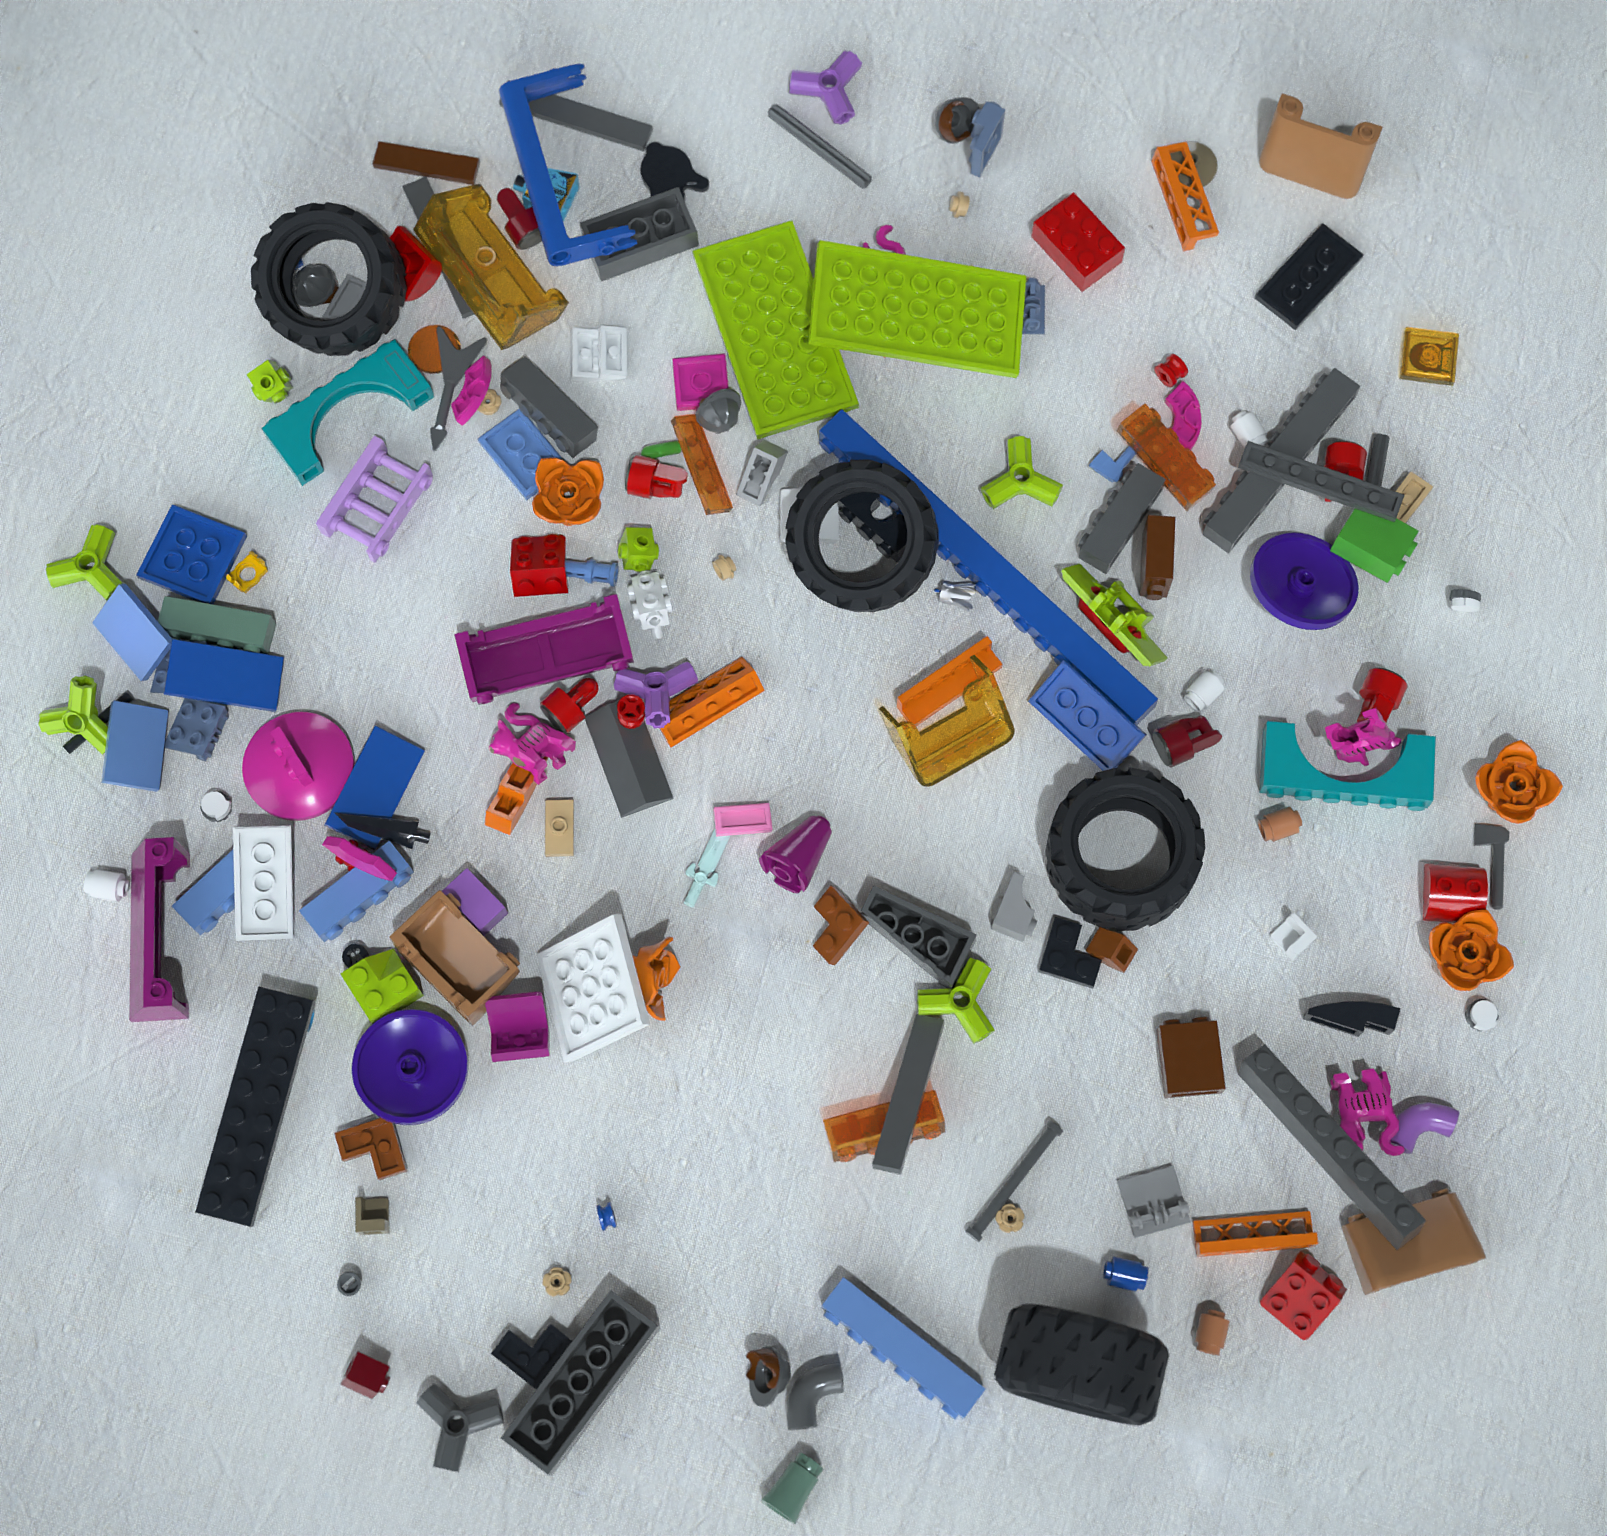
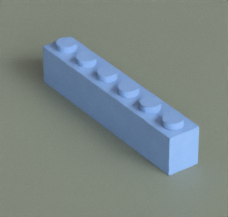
M844 1277L822 1304V1308L826 1311L823 1316L835 1326L842 1323L849 1329L846 1334L859 1345L863 1341L873 1348L870 1353L882 1363H885L886 1360L890 1361L896 1366L894 1372L906 1382L910 1378L920 1385L917 1390L930 1401L935 1397L944 1405L941 1409L954 1420L958 1416L964 1419L986 1390Z

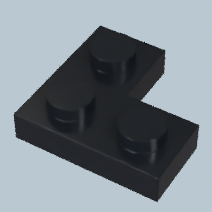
M1055 917L1039 973L1093 989L1102 960L1075 952L1082 925Z
M550 1324L535 1345L531 1347L512 1331L508 1330L491 1352V1355L537 1390L572 1343V1340Z

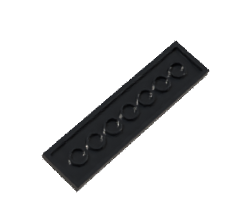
M258 986L195 1213L248 1227L254 1226L315 1006V1000Z

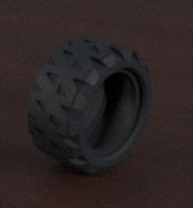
M330 202L325 204L309 203L294 208L296 212L281 215L269 226L272 231L261 237L253 255L257 260L251 266V288L256 291L255 303L263 318L268 320L270 326L284 338L317 354L347 356L355 350L361 352L375 345L379 341L380 336L383 333L385 335L388 334L398 320L399 307L403 308L407 291L404 279L406 271L403 259L395 248V243L381 228L359 211H354L341 204ZM346 240L355 243L361 250L367 266V284L360 301L351 311L337 319L329 321L307 319L299 310L292 289L293 275L299 260L309 249L324 241Z
M850 460V462L835 463L821 470L819 475L808 480L796 495L797 499L790 507L785 526L787 530L785 544L788 558L793 565L795 574L804 586L819 599L840 609L853 612H877L904 602L917 592L923 581L928 578L936 560V552L939 547V530L936 516L929 500L913 480L902 471L886 463L882 464L873 460ZM861 492L877 493L895 502L904 515L907 526L905 551L898 564L889 573L876 580L851 582L841 579L829 569L820 551L819 532L822 521L830 508L842 498Z
M1112 768L1097 772L1093 778H1085L1068 792L1067 797L1061 801L1054 815L1045 851L1047 858L1046 868L1050 882L1059 892V899L1071 912L1084 916V921L1104 929L1116 927L1115 931H1135L1146 925L1149 927L1168 918L1176 908L1178 909L1195 884L1203 865L1202 861L1206 848L1204 829L1201 828L1200 816L1189 798L1185 800L1182 790L1162 776L1161 780H1159L1152 772L1137 768H1128V771ZM1129 811L1142 815L1158 827L1167 842L1170 856L1168 871L1158 881L1143 888L1126 890L1109 886L1097 879L1084 864L1079 850L1080 832L1092 819L1107 812Z
M1022 1304L1011 1309L1008 1313L994 1379L1004 1391L1031 1401L1098 1419L1142 1426L1156 1418L1169 1359V1350L1158 1337L1121 1323L1062 1308L1039 1304Z

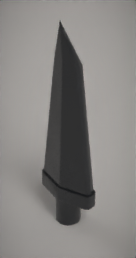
M335 813L348 827L405 846V848L413 849L414 841L429 843L431 833L417 830L418 821Z

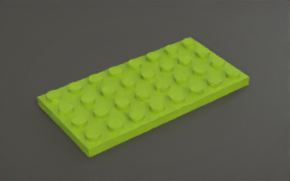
M793 221L692 251L757 440L835 416L841 409L848 412L859 408V402L840 350L808 344L814 279Z
M819 240L817 244L808 344L1017 378L1020 369L1026 275Z

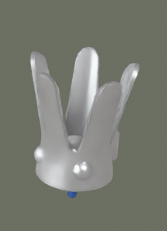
M944 581L942 589H934V591L940 593V602L955 605L969 612V609H972V605L961 599H971V595H974L976 590L965 587H974L976 584L954 585L951 582Z

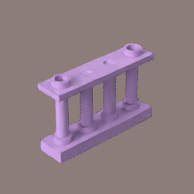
M376 436L372 438L316 522L320 532L329 538L334 531L337 532L339 530L368 546L366 552L374 563H376L379 557H383L386 554L391 538L421 493L428 490L433 480L429 465L424 463L419 472L387 456L388 450L384 441ZM383 465L412 482L403 494L373 478L376 468ZM369 487L397 502L391 514L388 516L359 500L358 495L363 488ZM355 509L382 524L383 526L374 538L345 522L344 516L348 510Z

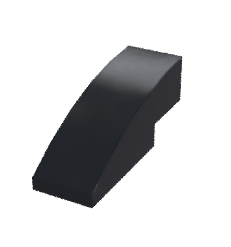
M1344 1001L1309 1008L1304 1014L1303 1020L1359 1037L1365 1028L1390 1035L1395 1030L1401 1008L1382 1003Z

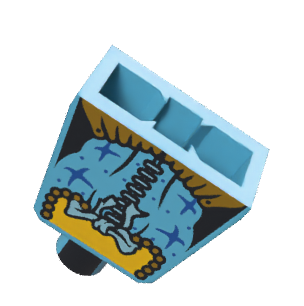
M548 168L564 222L580 189L578 174ZM517 175L513 189L523 193L525 209L530 208L532 205L524 177Z

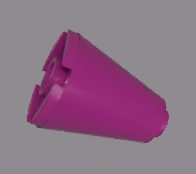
M810 816L763 852L759 857V864L766 874L770 871L776 876L773 881L785 890L797 894L801 890L804 892L811 882L832 834L829 821L822 816Z

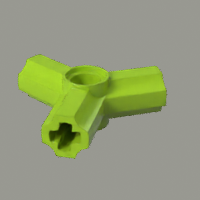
M1015 436L1012 439H1008L1009 471L981 488L984 500L989 507L995 509L1017 495L1026 494L1053 507L1060 495L1063 484L1034 471L1032 467L1031 438ZM1018 475H1023L1028 480L1020 482L1016 480L1015 477Z
M91 525L81 552L73 558L46 564V573L51 587L56 588L86 580L108 601L117 586L123 584L104 564L115 532L105 526ZM89 563H94L91 569L85 570Z
M88 676L73 677L70 682L68 706L43 710L39 714L38 725L41 731L48 735L64 732L76 735L81 734L103 755L106 748L108 726L98 718V710L95 706L97 684L94 682V678Z
M969 958L954 988L917 990L918 1015L953 1014L973 1044L982 1041L992 1034L995 1029L976 1002V998L992 969L977 959ZM957 995H963L967 998L968 1005L966 1007H958L953 1002V998Z

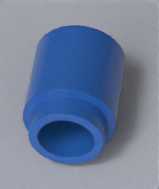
M1114 1256L1111 1262L1106 1261L1103 1279H1107L1108 1286L1135 1292L1137 1289H1145L1148 1267L1142 1266L1141 1262Z

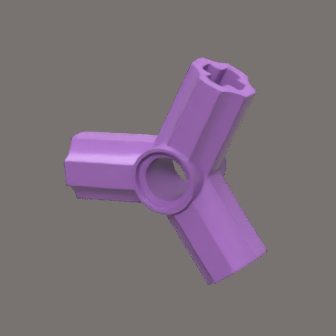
M844 50L831 67L823 70L821 73L793 70L790 79V94L819 97L824 101L834 124L842 125L847 123L855 116V111L844 87L861 69L862 62L856 54Z
M688 661L665 673L651 672L646 675L630 669H624L617 672L614 689L645 699L646 724L653 726L654 729L664 728L670 722V696L697 683L698 677L693 666Z

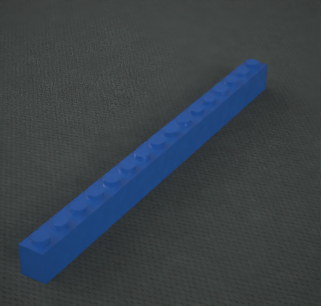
M841 409L819 430L820 446L828 454L833 453L839 459V463L850 462V460H873L882 464L886 463L902 471L913 480L929 500L936 516L939 530V547L936 552L938 556L945 561L949 560L962 578L966 579L968 577L976 584L974 587L977 592L983 597L988 596L994 601L995 608L1003 615L1008 614L1014 620V625L1022 633L1027 632L1032 636L1035 645L1043 652L1047 650L1054 657V662L1058 666L1063 660H1067L1136 725L1156 707L1158 698L844 410ZM880 495V502L884 506L892 507L897 512L896 515L899 513L903 515L895 502Z

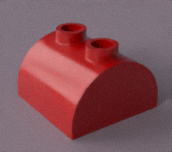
M397 226L390 239L395 243V248L403 259L406 271L404 279L407 286L405 302L420 298L434 286L441 274L442 264L406 227Z
M1428 863L1424 865V921L1456 923L1463 915L1471 911L1486 910L1488 878L1485 868Z

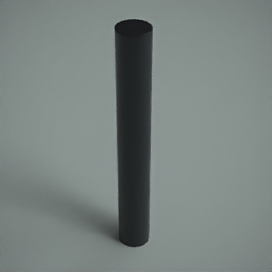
M125 692L115 701L130 703L133 698ZM111 705L98 715V718L105 724L109 721ZM77 734L62 747L71 754L86 739L81 734Z

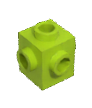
M266 360L246 374L253 384V387H251L252 392L260 401L263 400L264 402H274L277 404L287 398V392L293 389L289 382L291 380L290 375L284 367H279L276 361Z
M626 527L618 545V557L623 561L624 570H634L637 572L650 570L654 560H657L659 556V546L657 543H654L652 528Z

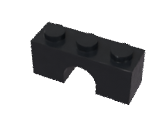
M855 493L839 500L838 514L847 523L852 522L865 540H872L878 545L877 548L884 557L888 559L891 557L894 561L898 562L905 551L907 543V526L904 516L899 513L889 522L876 520L872 513L880 506V495L877 493Z

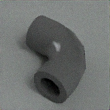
M841 1363L825 1364L810 1369L795 1382L787 1401L786 1417L788 1430L816 1428V1405L818 1401L826 1395L844 1393Z

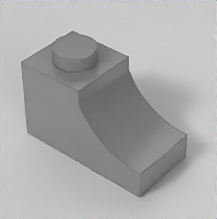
M766 440L756 445L736 495L761 506L773 482L781 472L788 451Z
M1014 872L994 919L992 930L1023 942L1026 934L1032 936L1038 920L1033 919L1035 910L1029 908L1023 897L1022 883L1024 876Z

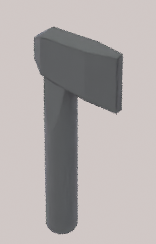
M1475 823L1474 846L1493 845L1492 908L1500 910L1503 908L1505 843L1509 841V831L1505 827Z

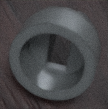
M354 1272L343 1273L337 1281L339 1292L345 1296L355 1295L361 1287V1279ZM351 1277H354L356 1281L345 1290L342 1286Z

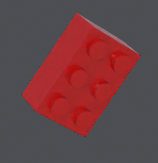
M1074 192L1033 222L1031 237L1081 292L1085 291L1123 261L1124 245Z

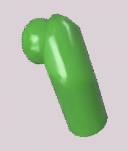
M677 440L649 445L642 449L641 455L654 459L675 455L681 452V445Z

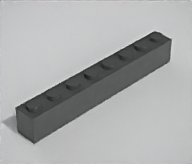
M1333 368L1329 375L1324 373L1315 385L1317 387L1316 391L1313 394L1308 392L1299 404L1302 408L1297 414L1292 412L1283 424L1285 429L1281 433L1276 431L1267 445L1271 449L1305 460L1355 399L1361 386L1336 368ZM1244 471L1235 483L1238 485L1233 492L1228 490L1220 500L1219 504L1222 506L1218 511L1212 510L1205 518L1203 524L1206 526L1203 536L1229 554L1285 484Z
M1263 1045L1243 1060L1238 1073L1242 1080L1396 1250H1399L1420 1233L1426 1222L1424 1217L1266 1045Z

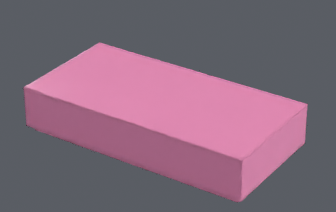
M769 803L713 808L716 837L768 833L773 830Z

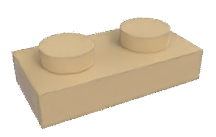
M1413 472L1408 474L1396 490V492L1405 495L1397 515V519L1404 523L1408 522L1433 489L1432 485Z

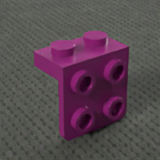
M541 992L492 996L487 1000L485 1006L491 1031L492 1062L550 1056V1031Z

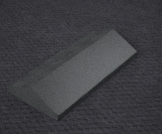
M614 702L585 716V721L621 818L674 798L645 721L635 729L623 727L618 721V702Z

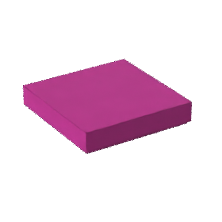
M725 354L672 359L677 411L695 410L696 406L699 407L701 399H706L716 391L729 389Z

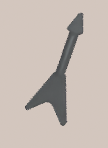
M438 326L436 329L444 388L435 426L430 428L433 451L438 449L447 436L445 426L454 389L465 375V371L470 368L486 345L487 339L485 337L462 350H457L442 327Z

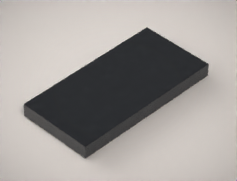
M1322 223L1259 290L1254 299L1296 331L1363 259L1364 254Z

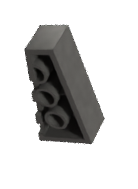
M874 885L861 909V914L870 922L869 925L945 988L952 989L976 942L977 934Z

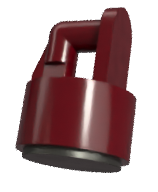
M501 189L497 194V202L509 219L504 229L516 248L526 250L539 244L542 239L533 208L525 209L512 189Z
M1205 716L1175 720L1155 729L1153 733L1156 750L1163 763L1170 768L1193 759L1195 753L1214 746L1222 739L1219 730H1213ZM1199 730L1202 735L1190 740L1188 734Z

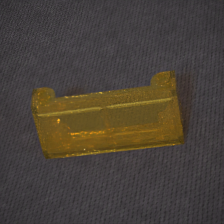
M479 183L433 194L413 231L424 246L440 261L443 272L501 350L510 348L557 321L569 302L561 291L556 288L549 289L546 292L488 215L491 210V198L482 185ZM484 246L491 247L496 253L495 261L490 265H485V263L493 259V253L488 249L480 250L479 248Z

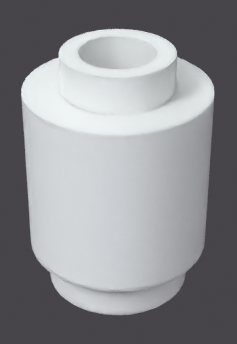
M1243 411L1232 419L1234 423L1230 427L1244 449L1248 441L1262 446L1269 441L1266 437L1267 432L1254 412L1247 413Z
M1204 671L1186 690L1185 702L1197 712L1207 709L1225 690L1223 686L1224 680L1214 671L1211 673Z
M103 870L89 871L84 880V892L94 898L120 901L122 897L127 895L129 890V881L121 873Z

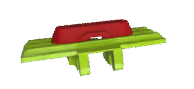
M1081 564L1061 570L1063 580L1080 597L1079 609L1121 653L1131 652L1143 666L1149 667L1168 659L1147 635L1144 628L1154 616L1151 612H1146L1123 588L1124 583L1122 581H1114L1108 588L1100 584ZM1117 598L1130 610L1125 615L1114 606Z

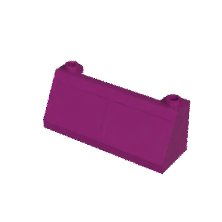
M617 594L603 597L604 602L599 603L600 606L598 607L596 602H593L588 607L487 632L480 630L477 631V637L476 634L469 635L468 631L454 634L471 701H477L478 705L493 702V697L609 668H613V671L629 668V664L634 663Z
M174 837L144 839L131 855L129 1020L131 1022L189 1019V1004L178 1001L175 998V991H173L171 984L161 978L162 883L176 882L177 872L183 867L190 868V853Z

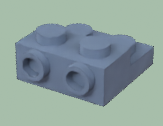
M986 101L982 110L977 109L972 120V124L975 126L971 132L973 140L970 149L973 151L969 157V162L971 163V174L979 178L1003 136L1005 109L995 102Z

